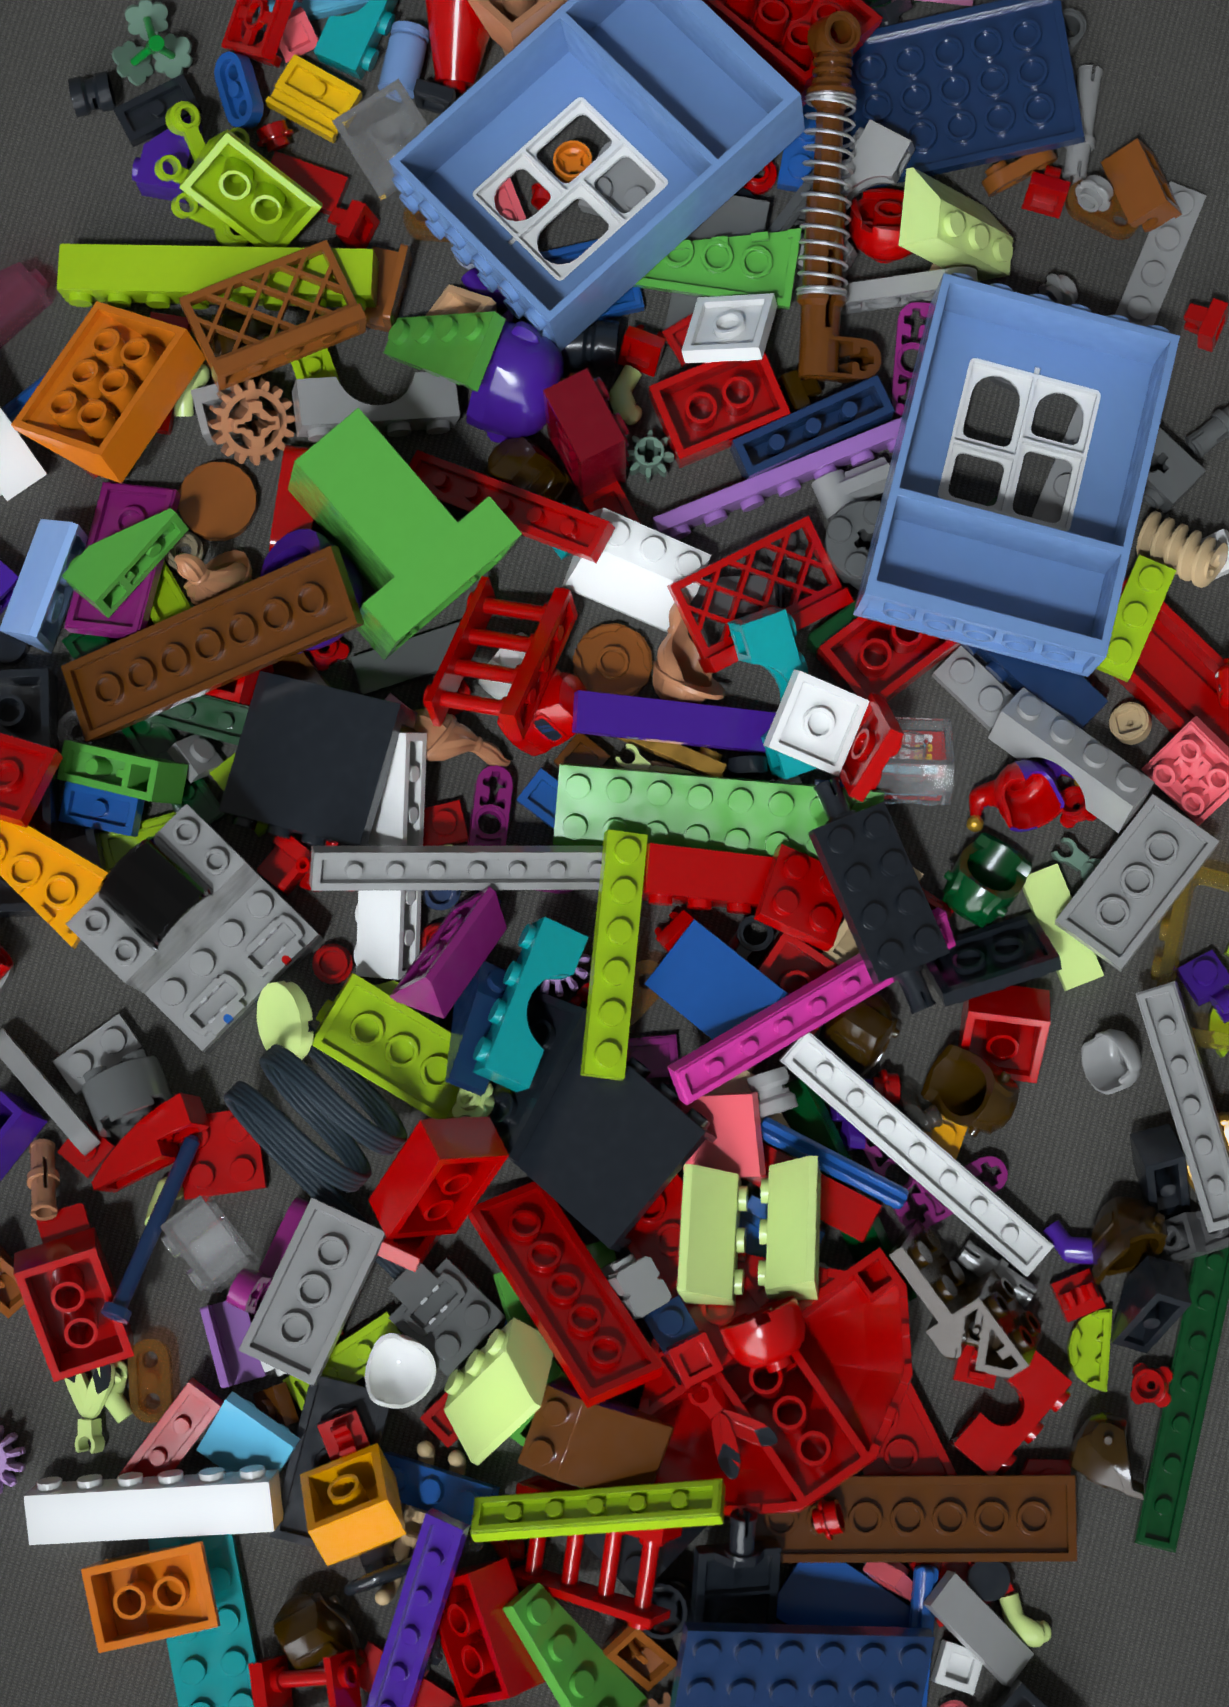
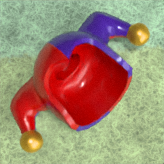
M1042 758L1038 762L1033 760L1013 762L1003 768L995 780L981 784L970 792V817L967 820L966 826L972 832L981 831L984 825L981 818L983 809L992 806L998 808L1010 830L1027 832L1037 829L1051 822L1064 809L1065 802L1056 782L1059 776L1069 777L1074 780L1075 786L1079 785L1064 768L1050 760Z

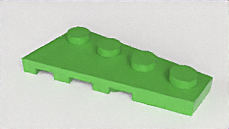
M539 1582L529 1584L502 1608L560 1707H644L647 1704L648 1699L605 1656L602 1649Z

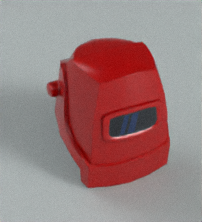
M554 669L524 740L509 739V741L521 751L534 757L548 752L551 748L573 737L576 734L572 733L574 692L578 690L587 691L580 678L567 672H561L559 669ZM498 717L497 724L507 737L503 723Z

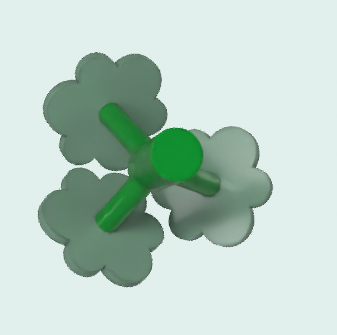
M140 0L138 5H131L125 10V18L129 22V33L132 35L139 34L143 40L147 41L145 48L141 46L136 47L133 42L126 41L122 47H116L112 51V58L118 65L117 73L123 78L128 77L129 81L136 86L142 85L146 81V77H150L153 74V68L149 64L151 53L153 58L157 60L155 62V70L161 74L165 73L171 79L181 75L184 68H188L192 64V57L189 55L192 43L188 38L183 36L177 38L174 34H168L163 39L158 35V31L162 32L168 28V22L165 19L168 15V9L162 2L152 3L151 0Z

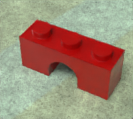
M1035 1351L1032 1361L1027 1368L1010 1378H1003L1016 1391L1019 1398V1409L1015 1417L1006 1423L995 1424L981 1412L975 1411L949 1441L986 1475H995L996 1472L999 1475L1005 1474L1017 1459L1013 1452L1023 1441L1027 1444L1031 1443L1044 1427L1040 1422L1050 1409L1057 1412L1071 1395L1067 1389L1073 1382L1038 1351Z

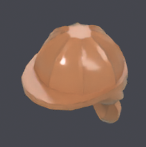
M233 550L224 552L213 558L206 565L200 558L188 553H180L174 558L177 572L187 579L183 587L194 606L252 581L251 561L243 551Z
M682 592L687 604L691 606L689 597L686 593ZM674 603L669 611L670 627L667 629L668 634L660 644L657 660L652 665L655 692L661 700L702 704L707 699H723L726 690L713 678L712 673L704 674L698 661L701 657L694 642L688 636L687 627Z
M427 708L414 710L418 713L414 728L402 726L400 730L403 732L427 733L426 761H444L466 752H473L490 766L497 765L505 768L511 763V760L505 759L496 745L484 741L482 737H477L468 727L457 722V718L452 714L447 713L441 727L433 726Z

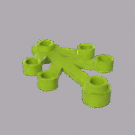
M180 101L168 109L165 116L166 125L175 135L184 136L194 161H196L206 145L198 128L201 120L200 113L194 104L188 101ZM182 110L190 114V123H185L181 119L180 113ZM236 127L230 130L249 145V135L244 129ZM173 155L163 156L157 160L154 167L155 174L162 181L172 180L178 184H181L189 171L182 167L178 158ZM163 162H169L173 166L172 175L164 172ZM181 193L172 200L171 210L175 216L181 219L190 218L214 229L216 239L222 246L244 247L249 243L240 234L238 236L234 235L226 223L206 208L199 206L198 202L188 194ZM180 199H185L189 203V212L181 210L179 206Z

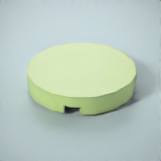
M285 981L268 983L260 993L257 1002L256 1018L259 1035L267 1051L272 1045L278 1044L287 1048L302 1060L309 1053L314 1040V1031L308 1032V1021L313 1020V1013L307 996L293 982L286 983Z

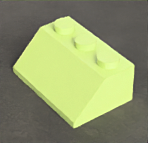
M913 167L907 168L899 246L944 269L953 267L975 268L977 270V281L1009 276L1011 258L1013 256V237L990 211L980 203Z
M806 1156L769 1165V1178H761V1203L768 1204V1218L760 1219L759 1243L767 1245L766 1260H759L758 1286H765L768 1299L794 1296L796 1299L818 1300L821 1173L818 1156Z
M684 1164L677 1292L685 1304L735 1306L736 1295H743L744 1269H737L738 1253H745L746 1228L739 1227L740 1211H747L748 1186H741L742 1181L739 1174L694 1164Z
M513 1318L502 1330H494L487 1344L481 1350L475 1349L466 1365L461 1370L455 1369L445 1385V1392L448 1393L444 1412L468 1458L476 1465L484 1461L542 1405L553 1353L538 1330L516 1318Z

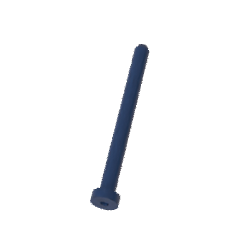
M191 1134L184 1138L112 1302L104 1303L101 1313L114 1321L128 1324L132 1312L128 1310V1306L199 1148L200 1141L197 1136Z

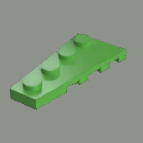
M802 228L768 233V231L751 233V235L733 237L718 236L711 237L712 239L694 241L683 240L633 287L699 297L774 293L777 308L790 310L800 246L798 241L801 239Z
M495 311L397 318L389 330L388 342L383 353L394 361L418 370H425L431 375L441 376L452 383L462 384L470 390L478 392L506 319Z

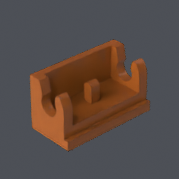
M1138 138L1101 161L1123 212L1133 228L1142 224L1144 232H1149L1170 219L1182 215L1154 153Z

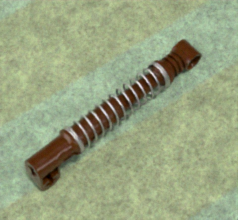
M836 11L814 22L809 28L807 35L808 45L813 52V56L816 57L813 59L812 65L816 68L812 69V76L815 78L812 79V85L806 89L805 102L817 111L804 115L807 119L816 120V128H808L803 131L807 135L815 136V144L803 146L805 150L815 151L814 160L802 162L804 166L814 167V175L801 178L804 182L813 183V192H803L800 194L806 198V208L800 209L802 213H805V223L799 225L800 228L805 229L804 239L798 241L801 245H804V255L797 257L799 260H803V271L797 273L803 277L802 286L796 288V301L801 306L798 377L839 383H849L871 378L878 372L881 365V353L872 341L840 336L841 308L846 304V294L848 293L844 289L848 282L843 278V272L849 268L843 262V258L850 252L844 246V241L850 237L849 232L845 230V225L851 221L850 217L846 215V210L852 205L851 201L844 195L853 189L849 183L843 181L853 174V170L843 164L850 162L854 158V155L845 148L850 147L855 142L854 138L846 132L851 131L856 126L855 122L849 119L848 116L856 111L854 105L857 103L855 101L857 99L856 90L852 87V81L849 79L852 77V70L849 68L853 66V61L850 59L853 57V48L856 47L861 36L860 25L857 19L846 11ZM831 28L837 34V43L833 40L831 36ZM852 108V111L844 114V110ZM844 121L851 123V127L843 129ZM843 136L849 138L851 142L843 145ZM842 152L850 155V158L842 161ZM842 168L848 170L849 174L841 176ZM841 184L849 188L846 191L840 192ZM850 356V359L856 360V362L838 365L839 358Z

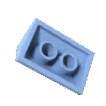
M40 519L0 625L1 632L42 651L52 653L74 589L66 582L62 575L68 569L70 562L76 556L83 553L88 540L87 535L79 524Z

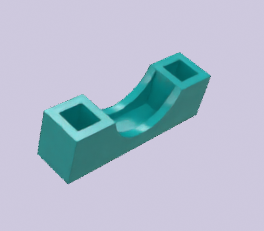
M369 0L366 5L354 13L343 16H329L313 51L318 60L362 80L365 72H371L377 62L379 50L376 48L382 35L387 36L391 31L395 20L393 10L398 0Z
M769 607L728 622L738 660L750 664H759L767 669L777 682L781 702L794 669L808 674L805 658L802 653L798 652L794 637L797 635V629L792 616L786 612V609ZM769 730L763 736H761L763 744ZM764 746L771 774L774 776L789 779L816 769V767Z
M543 917L532 924L528 923L525 926L518 941V946L522 947L517 962L512 961L504 975L503 983L507 985L502 999L498 998L490 1010L488 1021L492 1022L488 1035L487 1037L483 1036L479 1040L474 1050L473 1059L477 1062L473 1073L515 1092L530 1088L544 1049L534 1039L528 1026L527 1006L535 988L544 980H562L574 975L588 940L587 936L547 917Z

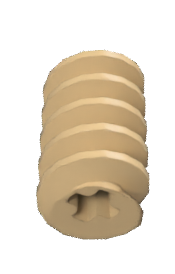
M1158 511L1152 512L1145 520L1138 536L1137 556L1140 554L1177 570L1175 575L1178 574L1180 579L1184 581L1191 580L1194 586L1200 588L1208 586L1218 576L1226 563L1228 556L1227 544L1222 543L1214 551L1216 538L1209 536L1201 545V531L1195 530L1187 538L1188 525L1180 524L1174 531L1175 520L1173 518H1166L1160 525L1161 513Z

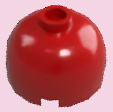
M889 188L869 189L863 192L861 200L857 201L856 197L852 200L851 221L849 222L851 238L857 249L879 263L898 261L913 254L899 246L904 191Z
M787 1296L760 1306L762 1309L748 1315L747 1313L739 1315L719 1327L723 1343L731 1357L741 1365L755 1369L766 1366L769 1373L776 1372L792 1364L790 1355L800 1349L805 1338L806 1327L802 1309L794 1296Z

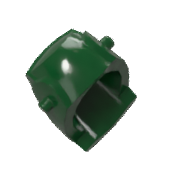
M986 832L981 833L975 842L962 851L952 871L948 870L945 873L944 878L947 882L943 889L944 896L942 901L964 919L983 928L999 916H1005L1008 912L1007 908L1021 892L1032 869V864L1010 845Z

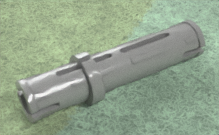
M1081 65L1077 72L1076 91L1085 142L1065 147L1067 151L1062 180L1070 181V177L1073 176L1072 184L1075 185L1087 179L1090 152L1093 151L1096 143L1093 137L1103 70L1096 66L1094 74H1091L1093 65Z

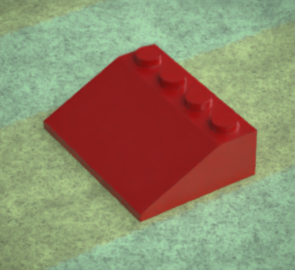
M702 0L801 94L802 107L807 104L805 102L806 89L812 85V79L815 78L812 76V69L816 67L812 64L813 59L816 57L813 56L807 40L811 25L836 11L851 13L857 19L861 30L860 40L856 47L853 48L854 55L882 23L883 19L882 16L862 0ZM831 28V36L833 40L837 43V34Z

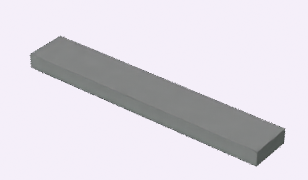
M1174 981L1135 993L1208 1233L1229 1228V1149L1178 983Z

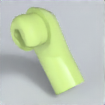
M629 365L624 366L609 392V402L613 414L618 412L624 423L634 425L640 420L642 410L639 406L635 405L632 391L642 374Z
M121 1360L113 1363L115 1379L104 1404L118 1424L135 1412L123 1395L129 1368Z
M1018 1592L1008 1593L999 1599L1004 1623L1024 1644L1029 1647H1041L1050 1640L1052 1635L1050 1625L1044 1620L1035 1621L1024 1615Z

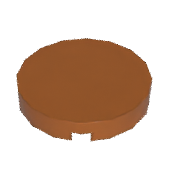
M209 462L196 467L185 477L178 491L181 495L178 509L184 523L195 534L209 541H227L240 536L247 529L246 527L251 521L254 520L257 513L258 496L251 479L241 468L227 462Z
M618 623L599 625L588 631L575 649L573 656L574 676L580 678L587 691L637 696L648 684L652 671L651 650L643 636L631 628H627L625 625Z

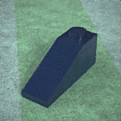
M486 961L483 962L455 1002L445 1082L479 1096L486 1092L489 1080L473 1073L477 1062L473 1059L474 1050L479 1040L483 1036L487 1037L492 1022L488 1021L490 1010L498 998L502 999L507 987L503 983L506 970Z

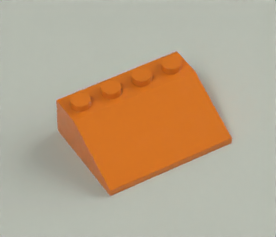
M96 301L11 426L14 430L90 473L122 484L206 358L187 329Z

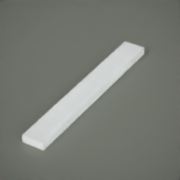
M810 1032L794 1041L779 1058V1061L1023 1275L1028 1277L1054 1247V1245Z

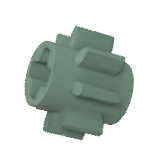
M649 430L647 437L642 439L633 435L632 444L635 449L627 450L629 457L626 458L628 461L635 462L630 468V474L633 476L640 472L645 475L646 483H649L651 476L657 473L666 477L667 470L664 462L670 463L674 461L673 453L664 452V449L668 446L669 439L665 437L658 440L653 437L652 430ZM646 450L654 451L653 462L651 463L645 462Z

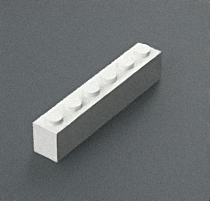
M400 731L369 837V845L423 846L427 733ZM422 890L358 891V904L355 909L357 944L354 948L357 976L395 980L403 978L419 955Z
M263 1465L246 1466L241 1468L240 1472H224V1468L211 1467L199 1471V1474L184 1475L182 1470H167L154 1477H143L141 1472H129L119 1475L118 1479H103L102 1475L91 1474L79 1477L77 1481L62 1482L61 1477H46L38 1480L24 1495L29 1545L274 1532L284 1518L279 1469L265 1470Z

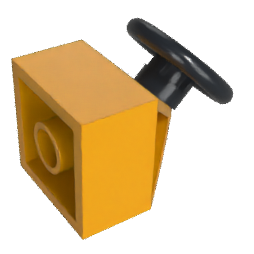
M378 1443L300 1474L307 1530L326 1565L329 1566L359 1556L366 1575L356 1578L344 1586L345 1594L349 1596L356 1595L407 1575L412 1557L397 1562L391 1546V1542L406 1535L397 1480Z

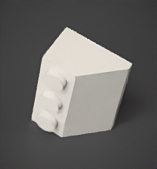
M606 508L589 513L609 521L615 527V530L597 564L573 555L562 587L668 633L667 629L670 627L669 611L675 602L667 586L707 566L711 554ZM692 583L681 589L689 597L690 603L697 594L700 585Z

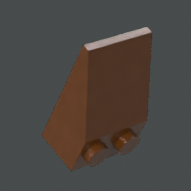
M561 1376L546 1384L542 1405L535 1412L518 1463L554 1480L584 1489L655 1484L675 1426L612 1398L587 1408L571 1381Z

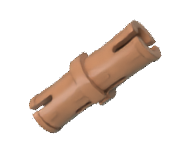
M48 1139L35 1140L29 1147L31 1170L27 1174V1186L31 1190V1216L40 1221L51 1220L57 1216L58 1212L56 1188L60 1185V1174L55 1169L56 1145Z

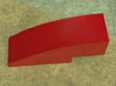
M179 1093L157 1106L142 1118L118 1142L105 1159L91 1182L93 1189L116 1193L173 1164L179 1152L178 1143L183 1141L188 1135H195L211 1127L201 1098L199 1096Z

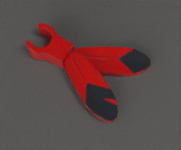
M702 1381L701 1386L709 1391L708 1399L703 1403H698L694 1400L692 1393H688V1398L695 1407L701 1408L712 1420V1435L719 1466L727 1477L735 1479L741 1467L736 1437L761 1447L775 1445L778 1442V1438L770 1427L762 1422L736 1412L724 1410L714 1397L712 1387Z

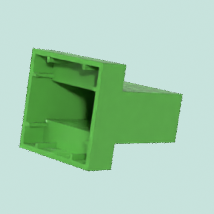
M359 408L294 461L288 491L334 544L351 559L361 575L376 591L373 596L363 603L360 612L365 624L356 629L384 661L477 582L481 576H484L498 564L522 535L490 496L462 520L457 522Z

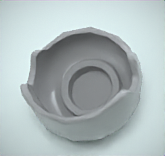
M1108 1029L1096 1033L1092 1040L1084 1043L1082 1046V1066L1087 1080L1095 1090L1105 1095L1113 1094L1132 1086L1139 1077L1140 1069L1142 1068V1057L1137 1043L1126 1032Z

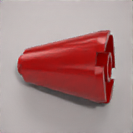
M425 0L435 81L443 84V86L455 89V93H465L466 87L475 84L490 35L468 0Z

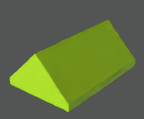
M228 129L209 139L179 186L182 191L256 247H287L323 205L322 202Z

